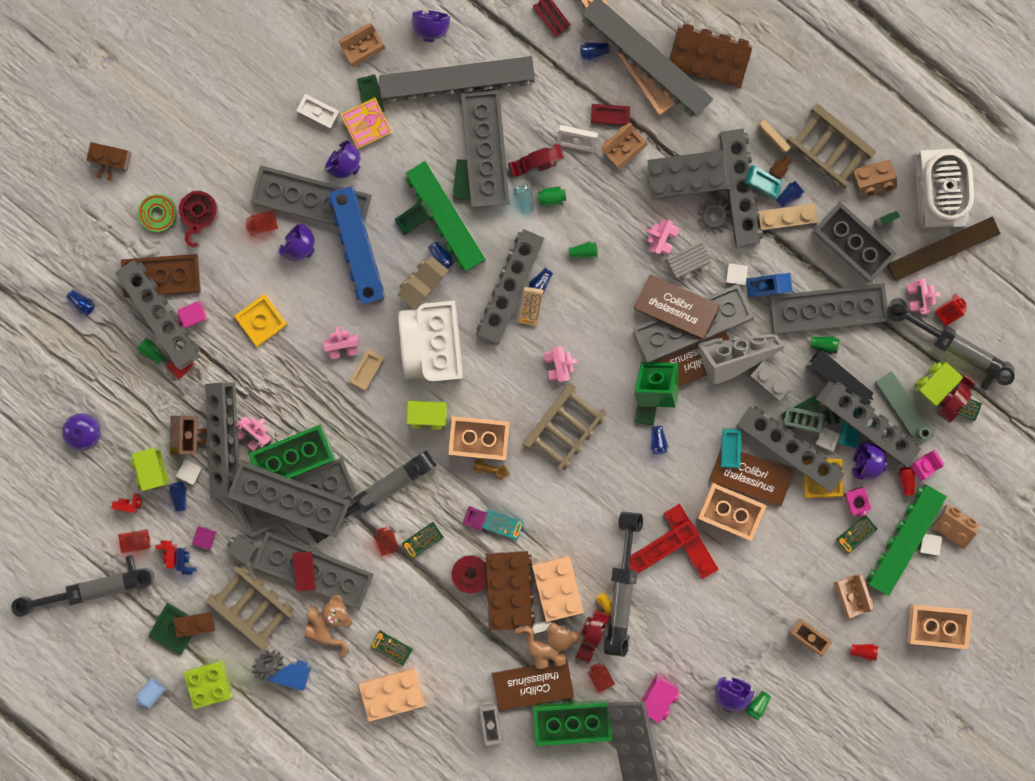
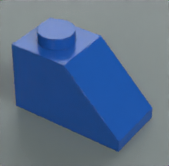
M790 273L746 278L748 298L793 292Z
M303 660L293 661L282 667L280 671H275V676L270 674V678L267 681L304 691L312 666H309L308 662Z

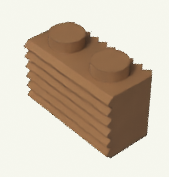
M798 618L788 632L821 657L832 644V640L802 618Z

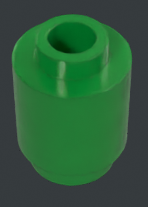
M561 186L544 188L542 191H538L540 207L563 205V201H567L565 189L561 190Z

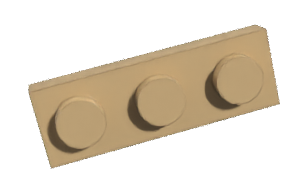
M816 204L759 211V225L762 230L818 223Z

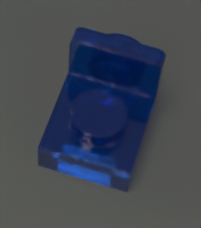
M178 547L176 571H181L182 575H193V572L198 570V566H186L190 562V551H187V547Z

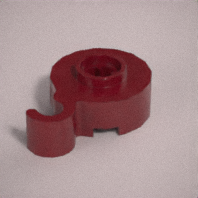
M554 144L550 149L544 147L529 153L519 160L509 162L508 166L514 178L537 169L540 172L557 166V162L565 159L560 144Z
M201 190L188 193L181 199L179 204V215L182 221L190 227V230L185 234V242L193 248H199L200 244L191 241L192 235L200 234L202 230L212 226L219 214L216 200L210 194ZM199 205H202L201 208L203 209V212H201L200 215H197V212H194V209L198 208Z
M965 373L962 375L963 379L939 403L940 406L936 411V414L948 423L953 421L963 405L965 406L972 396L970 390L977 383Z
M473 554L464 555L455 562L451 572L455 587L461 592L468 594L483 590L487 585L486 562L480 556ZM469 569H473V572H476V576H473L472 579H468V576L465 575V572H469Z
M595 609L592 616L587 617L581 632L584 636L575 659L590 664L593 654L602 639L605 623H608L610 614Z

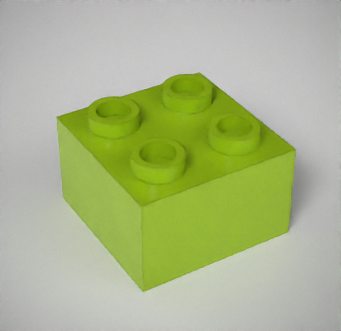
M935 362L928 369L929 374L925 377H920L915 383L916 387L913 390L930 406H937L963 379L947 362Z
M409 400L407 424H411V428L422 429L423 425H430V429L442 430V426L447 425L448 402Z
M160 446L132 453L133 458H130V462L138 475L135 477L138 488L141 487V490L144 491L170 483Z
M223 659L189 668L183 672L194 709L228 700L234 696Z

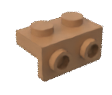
M372 23L360 27L357 31L344 36L338 41L352 67L386 49Z
M628 123L626 126H622L612 138L607 139L601 149L605 156L620 170L641 152L648 143L634 129L631 123Z
M890 159L853 170L860 198L872 197L875 194L890 192L897 188V176Z
M949 504L945 506L944 512L932 526V529L962 549H965L976 536L979 524L973 518L965 516L958 508L952 507Z
M862 574L851 575L834 582L845 619L874 610L873 601L869 596L866 587L867 583Z

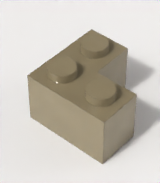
M432 256L428 260L423 259L416 267L419 269L416 274L412 272L399 286L401 290L397 295L414 310L432 293L449 272Z

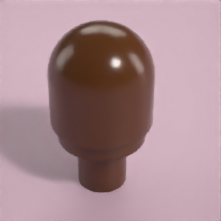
M786 156L782 161H776L769 169V174L776 179H781L789 169L787 166L791 163L792 159Z

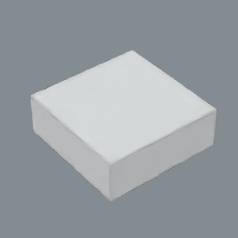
M729 263L726 283L745 285L748 266Z
M824 427L823 433H819L815 444L833 452L840 434Z
M185 459L176 477L194 485L202 467Z
M925 534L921 541L919 552L940 555L942 536Z
M545 620L533 624L534 634L547 630L551 621L546 622Z

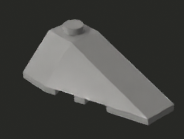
M776 334L754 335L751 339L734 337V340L728 341L716 338L698 344L705 371L715 385L735 378L783 350L784 344Z

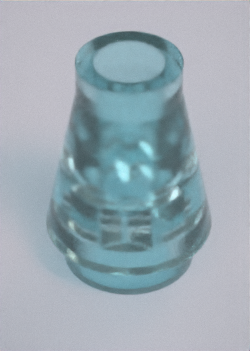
M528 184L513 188V195L523 214L533 211L531 188L528 187Z

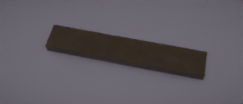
M992 216L888 263V268L894 281H897L1001 233Z

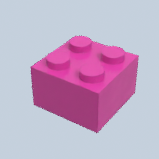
M656 673L640 701H645L648 717L658 723L662 719L665 721L670 713L669 706L671 703L675 704L680 695L678 693L679 689L675 683Z

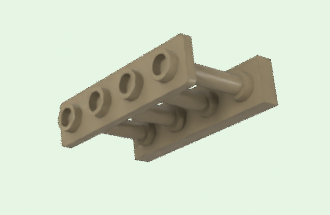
M816 103L810 110L813 113L811 120L795 139L789 136L786 141L789 143L788 145L791 147V150L794 152L799 151L804 155L802 158L807 163H814L819 167L817 170L825 177L827 175L833 179L832 183L840 189L842 187L846 189L850 184L845 180L863 158L867 157L870 159L877 151ZM823 121L828 125L826 127L827 130L813 148L808 151L801 143L816 124ZM838 133L842 137V142L828 160L823 163L816 155L831 136ZM852 145L857 149V154L843 172L838 175L830 168L846 148Z
M572 383L567 385L523 442L528 448L531 445L537 446L559 463L556 468L558 471L567 469L572 462L569 460L573 454L577 455L583 448L581 443L584 439L589 440L595 432L593 430L597 423L601 425L607 417L604 408L599 413L577 396V392L574 391L576 387ZM566 400L573 401L595 418L588 428L564 410L565 407L562 405ZM554 415L561 416L583 433L576 443L552 425L553 422L550 420ZM543 430L549 431L571 448L565 458L540 440L541 437L539 435Z
M237 564L233 568L237 574L219 594L214 595L212 593L205 601L264 651L270 644L268 636L286 615L289 618L295 615L292 612L294 608L287 602L283 604L278 599L279 595L273 590L268 591L263 587L265 585L263 581L257 577L254 579L249 575V569L244 565L239 566ZM244 578L252 586L234 606L229 608L224 603L225 598ZM258 590L266 599L248 619L243 620L239 616V611ZM273 603L281 611L263 632L260 631L258 633L253 628L254 623Z

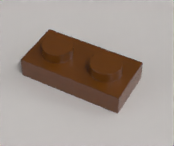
M213 612L174 618L177 637L216 630Z

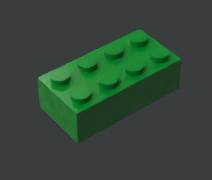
M322 424L248 454L253 465L287 478H292L336 460Z
M610 700L534 704L536 746L613 741L612 726L607 708Z

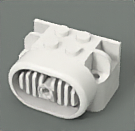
M959 149L919 150L915 153L919 229L965 227L969 216L968 212L972 208L974 201L973 174L970 162Z
M456 302L426 303L415 310L400 311L398 313V325L405 379L426 378L429 381L463 378Z

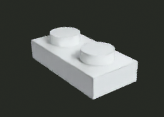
M307 94L304 95L296 110L330 129L340 113L338 110Z
M560 125L556 144L594 152L598 133Z

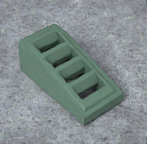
M787 406L783 425L823 433L826 414ZM792 412H796L794 423H791ZM800 413H803L802 424L800 425L798 424ZM808 415H812L810 425L806 426ZM816 416L819 417L817 428L814 427Z

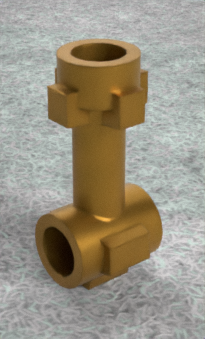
M482 459L475 460L473 471H476L478 474H481L482 471L497 475L500 480L509 476V471L505 465L495 467L484 464Z

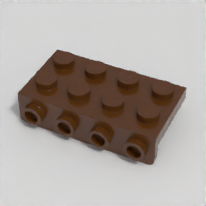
M683 23V26L678 25L669 60L686 74L741 88L753 48L749 44L750 41L741 38L736 41L731 39L730 35L720 33V36L712 34L713 31L702 28L701 31L696 30L693 25Z
M527 550L485 553L489 631L510 630L520 626L532 628L531 623H534L535 617L534 612H531V604L534 603L533 592L530 593V585H533L532 573H529V566H532L531 554H528Z

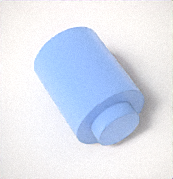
M151 678L136 695L137 703L143 708H151L166 689L157 680Z

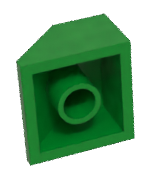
M640 363L634 391L638 406L676 408L679 393L678 363Z

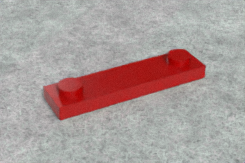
M680 503L663 513L672 529L689 519ZM700 536L683 546L702 579L719 570Z
M689 518L633 553L630 558L629 567L631 570L638 571L637 574H639L700 534Z

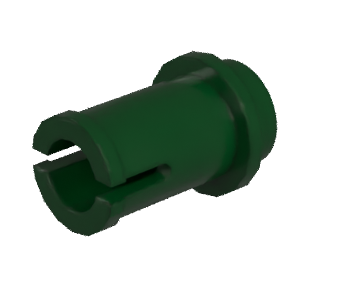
M825 407L828 425L840 423L839 419L841 418Z

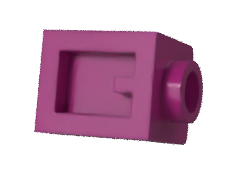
M932 450L922 455L910 466L921 482L927 479L933 472L942 468L944 463L936 450Z

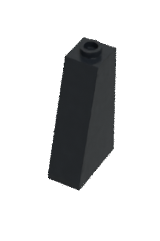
M818 350L806 364L810 370L827 383L831 381L836 384L838 381L847 388L845 391L860 397L861 400L859 402L863 405L866 403L870 405L873 401L872 395L874 393L823 350Z

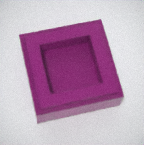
M468 506L463 524L482 531L488 512Z
M198 526L192 544L211 550L217 531Z

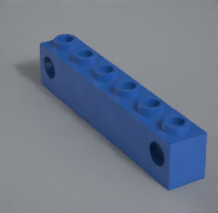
M352 185L331 191L328 201L330 207H334L336 215H333L335 225L340 227L339 239L341 245H345L346 248L344 257L346 263H350L352 269L349 271L351 281L356 283V298L361 301V304L383 299L385 293L355 187ZM339 194L346 195V204H339L337 197ZM371 287L374 290V295L366 297L364 288Z

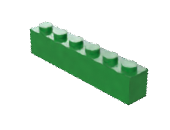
M426 161L405 172L408 176L405 180L409 187H414L418 192L415 194L419 202L425 200L434 214L430 221L434 219L438 225L435 229L439 236H445L448 241L445 245L450 254L453 252L456 254L458 259L455 262L460 270L465 269L467 272L485 261V257Z
M926 484L919 486L916 490L914 502H910L905 510L906 516L897 523L895 535L889 537L886 542L887 548L885 552H881L876 560L877 566L875 569H871L866 577L868 579L867 584L890 596L947 498L946 495Z

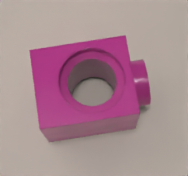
M200 301L177 310L178 322L180 326L183 325L185 328L208 320Z
M861 486L844 492L850 514H856V517L868 514L867 511L871 510L865 487ZM857 497H860L863 501L862 506L856 508L853 504Z

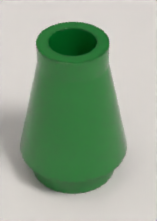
M588 241L574 247H569L570 258L593 260V258L598 257L596 242Z
M835 336L812 337L810 348L823 350L830 355L832 353L837 354L839 339L835 338Z
M147 337L136 348L139 354L155 362L157 365L165 358L152 339L149 340Z
M761 691L749 704L746 713L756 720H759L760 717L763 718L771 696Z

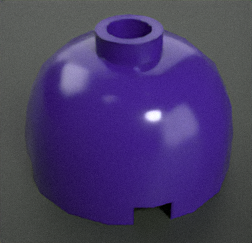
M423 10L412 12L413 30L418 36L423 37V41L434 42L435 39H439L447 33L451 18L448 14L429 10V13L422 14Z
M344 140L339 144L341 148L337 152L334 150L325 164V172L339 179L348 178L351 174L356 175L361 167L359 165L361 157L357 147L350 141Z
M303 223L295 225L284 238L286 240L285 245H280L278 253L287 260L295 262L301 261L305 257L310 258L315 251L313 248L315 238L312 231Z
M86 413L70 416L62 427V438L65 444L76 451L92 449L101 437V427L98 421Z
M869 442L859 444L853 461L856 462V468L852 467L853 476L859 480H874L887 468L885 454L876 444Z
M727 677L719 678L715 688L717 703L724 711L729 713L745 710L755 693L754 690L751 691V686L737 678L732 677V681L726 680Z

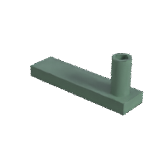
M893 372L888 373L875 382L911 437L917 441V446L934 436V433Z

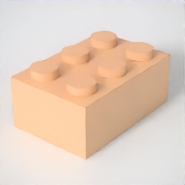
M452 416L448 455L506 460L510 421Z
M711 482L697 518L752 541L766 505Z
M569 555L532 564L546 622L584 613Z
M910 603L907 642L917 645L968 649L972 611L965 608Z
M415 666L359 683L369 722L425 706V699Z

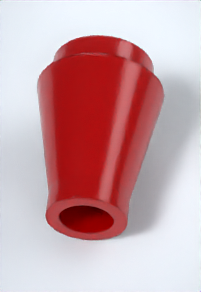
M911 467L899 468L898 477L903 495H914L915 472Z
M874 643L852 644L850 655L870 662L872 660L877 661L879 646L874 645Z

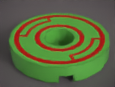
M162 194L147 196L142 200L138 209V217L141 224L152 232L168 230L173 226L177 216L176 206L173 201ZM155 208H161L163 215L158 219L154 218L152 214Z

